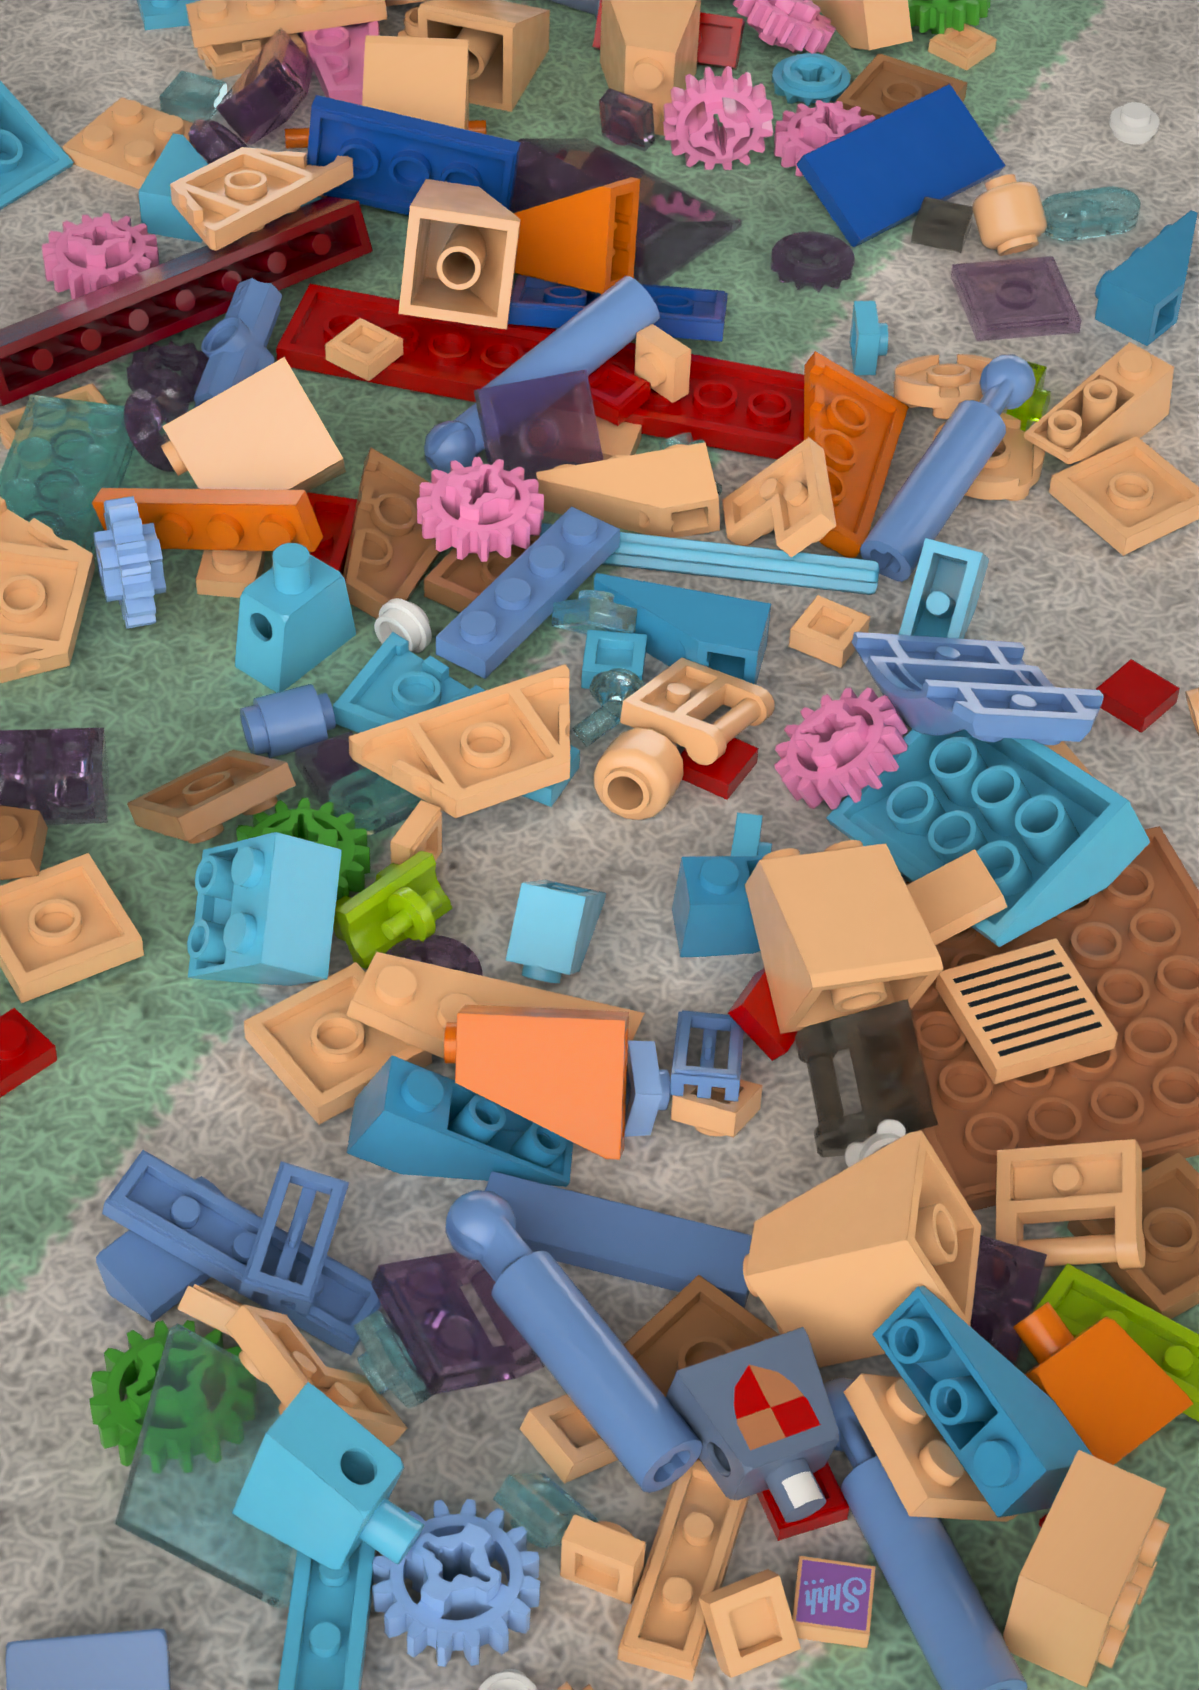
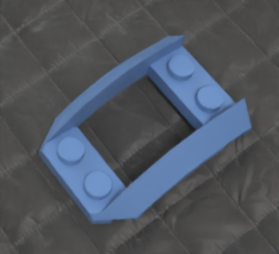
M854 632L852 639L853 646L881 693L890 699L903 722L921 734L942 736L965 729L971 736L987 742H998L1003 738L1031 739L1044 745H1057L1061 741L1081 742L1091 731L1104 698L1100 690L1055 687L1038 666L1025 664L1022 660L1025 648L1021 642Z

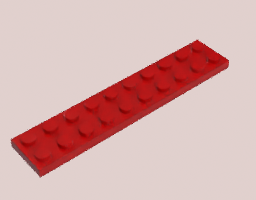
M309 284L276 347L277 361L285 357L291 368L477 402L476 393L557 329L508 324L506 330L398 314L400 300ZM359 318L403 339V355L370 381L326 360L325 344ZM629 343L606 362L634 375L636 344ZM691 354L689 394L672 403L653 389H650V399L623 422L642 425L641 434L693 444L706 442V446L779 459L804 441V375ZM574 388L548 407L596 416L573 405Z

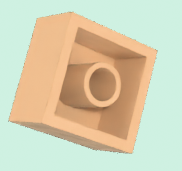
M1081 1450L1077 1451L1018 1577L1003 1634V1639L1012 1654L1086 1688L1098 1663L1111 1669L1113 1668L1130 1625L1128 1623L1136 1604L1140 1605L1158 1563L1156 1559L1170 1527L1169 1523L1157 1518L1166 1488Z

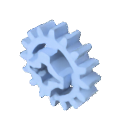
M134 496L105 500L104 519L107 530L94 532L93 537L98 573L106 602H119L126 629L155 624L156 606L153 595L166 593L162 551L160 541L155 533L154 523L142 524Z
M472 1499L465 1501L460 1514H450L443 1500H437L434 1502L433 1518L426 1521L414 1511H409L408 1514L423 1523L424 1528L408 1554L399 1565L384 1555L374 1557L372 1563L373 1583L376 1584L373 1586V1606L375 1612L384 1613L385 1634L388 1638H392L407 1631V1654L414 1658L427 1645L436 1648L437 1665L446 1667L452 1651H463L465 1658L471 1666L479 1665L480 1647L489 1644L501 1655L509 1650L508 1628L515 1632L526 1634L530 1629V1608L539 1607L541 1581L537 1580L539 1578L540 1558L538 1552L527 1551V1531L521 1526L505 1533L504 1511L497 1508L486 1519L477 1517L475 1500ZM494 1560L503 1568L508 1579V1586L501 1583V1572L491 1567ZM406 1578L412 1580V1589L421 1593V1600L417 1605L406 1590L404 1584Z

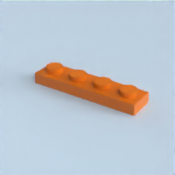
M101 488L92 501L103 529L107 530L104 519L105 500L134 496L142 524L154 523L155 533L160 541L161 549L274 551L282 544L297 543L306 547L309 552H314L323 538L305 490Z

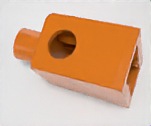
M1048 1301L1013 1326L1015 1332L1038 1362L1037 1365L1024 1373V1375L1055 1401L1092 1455L1107 1463L1116 1464L1193 1405L1188 1395L1111 1318H1102L1074 1337Z

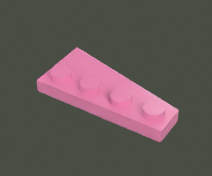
M380 21L299 32V37L306 44V53L325 97L362 105L366 35L380 36Z

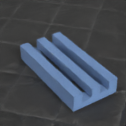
M684 1010L678 1012L669 1095L683 1096L684 1084L698 1085L697 1098L711 1099L712 1087L725 1088L724 1100L738 1102L744 1030L730 1015ZM690 1028L704 1029L700 1067L686 1066ZM717 1030L730 1031L727 1069L714 1068Z
M281 1161L238 1294L252 1298L254 1291L268 1295L267 1303L280 1307L282 1300L296 1304L294 1311L308 1315L349 1182ZM293 1183L303 1188L275 1275L272 1276L260 1271L288 1185ZM316 1191L330 1195L301 1285L288 1281Z

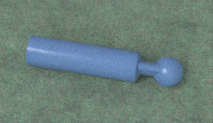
M624 276L476 393L477 402L453 421H445L435 425L426 435L424 453L430 467L433 470H441L448 474L450 473L451 461L456 460L463 467L472 466L473 458L477 457L482 450L501 435L512 437L636 338L638 331L656 323L660 319L658 308L650 294L637 280L631 276Z
M1014 354L1000 355L984 367L979 381L983 395L980 401L965 400L958 404L860 548L861 557L878 562L879 574L902 582L907 580L917 567L925 538L935 540L1004 438L1006 425L1000 417L1002 412L1018 408L1032 396L1036 381L1033 369L1026 360Z
M473 1190L460 1196L450 1207L446 1218L445 1233L452 1248L468 1260H478L495 1281L491 1293L494 1302L642 1491L651 1493L671 1485L683 1476L700 1456L703 1448L701 1440L552 1255L546 1251L533 1252L516 1231V1217L509 1202L493 1191Z
M840 1377L825 1382V1390L839 1430V1441L834 1450L845 1452L853 1468L844 1478L841 1485L843 1496L941 1690H1028L1027 1682L941 1519L911 1517L908 1515L844 1394V1391L855 1380Z

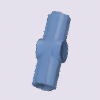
M253 278L238 283L225 319L218 322L206 334L202 341L201 349L209 360L193 398L195 401L194 408L274 363V356L266 347L281 310L279 304L282 294L272 283H262Z

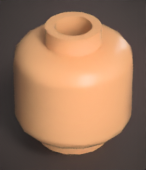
M1014 174L1003 175L985 183L986 192L979 195L972 205L982 244L989 249L997 250L999 256L1027 251L1039 244L1037 237L1042 235L1047 228V221L1037 187L1031 182H1017Z
M634 728L624 731L611 742L600 757L594 771V788L600 801L612 813L632 820L651 818L666 807L678 789L683 777V759L677 747L665 735L655 730Z

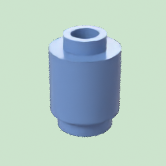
M312 684L254 698L252 706L240 709L241 724L251 754L260 755L267 753L269 758L326 744L328 741L327 730L335 729L336 727L334 711L327 693L317 695Z

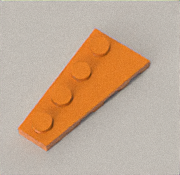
M815 351L804 365V440L810 437L824 449L836 520V527L830 530L819 542L845 557L856 558L869 534L909 406Z

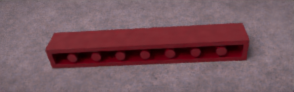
M327 196L300 207L296 212L285 214L266 224L263 229L249 233L217 251L204 246L0 329V405L5 406L227 313L238 283L253 278L262 283H272L280 291L373 252L359 201Z

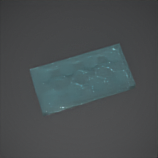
M31 394L0 473V497L6 500L7 509L28 522L35 518L52 528L54 534L60 539L71 540L91 552L95 562L97 555L93 533L104 531L92 505V501L101 488L121 487L143 425L141 409Z

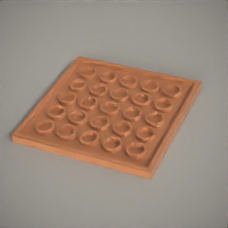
M1160 826L1144 829L1150 843L1106 889L1003 946L998 947L972 927L935 945L941 957L943 970H947L1057 938L1117 1031L1118 1036L1114 1049L994 1084L935 987L937 978L907 1015L858 1022L911 1133L922 1130L972 1211L996 1206L997 1150L1136 1139L1142 1150V1169L1153 1167L1178 1152L1184 1158L1199 1155V890Z

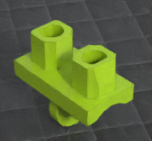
M419 851L400 865L392 863L377 873L375 882L352 898L343 896L336 901L333 926L335 935L346 942L353 962H357L361 968L368 969L376 952L389 954L409 939L422 943L435 933V921L453 909L450 899L442 890L435 872L436 861L433 854Z

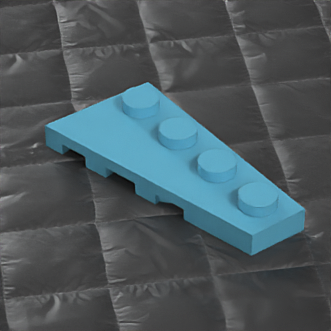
M392 632L334 703L333 711L337 725L360 733L486 690L478 685L471 689L462 685L449 676L448 666L432 656L425 660L409 651L407 640ZM570 744V779L522 796L552 807L580 767V750Z

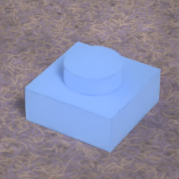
M628 1040L625 1137L651 1135L658 1110H667L670 1076L667 1069H659L655 1041Z

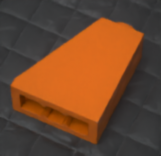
M630 177L513 213L521 219L514 273L603 294L624 276L634 278L640 179Z
M464 1005L457 1013V1022L446 1023L444 1061L447 1064H456L455 1083L605 1159H621L625 1146L629 1012Z

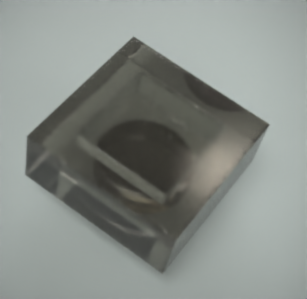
M925 196L913 225L911 242L962 253L973 223L974 213L972 206Z

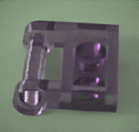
M457 1251L378 1265L371 1283L430 1395L516 1379L545 1367L494 1302L491 1293L495 1281L478 1260H468ZM472 1284L505 1345L493 1347L460 1286Z

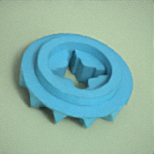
M803 53L787 57L777 63L772 74L775 94L786 96L787 103L789 104L800 101L808 107L811 103H816V100H822L824 103L836 102L850 86L851 79L849 71L843 64L825 55L815 53Z

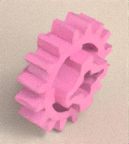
M734 0L732 3L733 6L738 8L736 11L738 14L748 18L746 22L759 33L758 37L772 46L777 45L787 48L793 53L802 52L803 48L810 53L816 54L817 51L824 53L836 29L830 24L831 20L820 15V7L811 0Z
M726 66L722 76H714L712 69L706 67L704 79L698 81L694 76L688 74L685 76L686 90L677 87L671 89L672 103H666L663 107L665 140H671V150L674 156L685 153L686 166L692 167L700 160L704 162L705 170H712L715 163H722L724 170H732V161L739 159L746 166L751 163L750 150L760 153L764 152V137H771L773 135L771 119L774 117L771 100L766 99V91L763 84L752 87L750 73L746 72L739 79H735L732 75V67ZM714 114H718L719 121L722 122L723 126L718 125L717 118H714Z
M816 100L814 108H809L802 103L797 104L796 113L786 110L783 112L782 121H776L774 155L782 157L781 166L783 168L796 166L795 175L801 177L803 174L796 164L803 155L875 121L876 117L874 115L861 117V107L858 106L850 110L843 109L841 101L824 103L822 100Z
M104 213L101 217H94L93 220L88 215H82L81 224L75 225L69 221L63 222V233L50 231L48 234L49 243L42 245L46 280L54 281V288L58 293L70 289L71 299L73 300L160 265L156 235L148 234L147 225L144 223L131 227V217L124 216L116 222L112 221L110 213Z
M474 457L472 466L463 467L461 463L454 460L450 462V473L447 474L435 469L431 472V483L422 482L420 484V498H417V523L422 524V536L424 539L436 538V550L439 552L450 547L457 548V559L463 560L469 553L478 554L481 562H487L489 552L497 551L504 558L511 557V545L514 544L527 549L530 547V535H540L541 520L544 519V494L538 493L539 482L537 479L524 480V468L517 467L509 472L504 470V460L497 459L492 465L483 464L480 457Z
M851 687L845 688L840 700H832L826 694L821 698V708L813 711L805 707L800 711L804 719L800 725L793 724L785 727L784 731L790 738V741L776 745L775 751L781 760L775 763L774 766L781 776L782 782L796 801L803 798L809 808L815 809L824 799L831 810L837 809L844 796L849 795L853 802L857 803L861 801V789L869 785L871 788L880 789L883 785L879 775L883 771H897L899 765L893 755L907 751L908 745L902 736L908 732V729L886 695L878 698L872 688H866L857 698Z

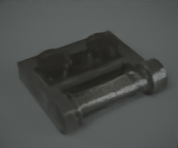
M908 999L810 1025L797 1032L795 1043L798 1058L807 1064L819 1124L814 1130V1139L817 1153L820 1157L844 1156L846 1148L850 1143L863 1142L876 1133L878 1124L885 1119H895L902 1123L905 1127V1134L938 1125L916 1024ZM849 1048L862 1112L845 1116L833 1057H835L837 1051Z

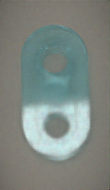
M1113 186L1054 194L1042 202L1047 221V228L1043 233L1051 238L1062 241L1126 233L1137 225L1141 202L1133 192Z
M366 767L338 780L329 792V802L334 803V816L337 818L342 814L351 812L355 816V829L365 828L367 836L376 834L406 820L422 800Z

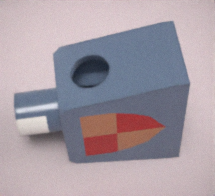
M804 1327L676 1372L666 1398L701 1440L703 1448L698 1458L726 1497L731 1500H740L770 1489L786 1522L804 1519L825 1505L826 1498L813 1473L826 1465L839 1441V1430L809 1337Z

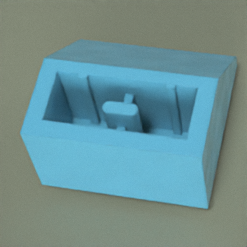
M278 832L204 849L202 860L195 874V887L198 895L194 925L189 932L187 940V950L190 955L188 978L293 986L328 979L342 849Z

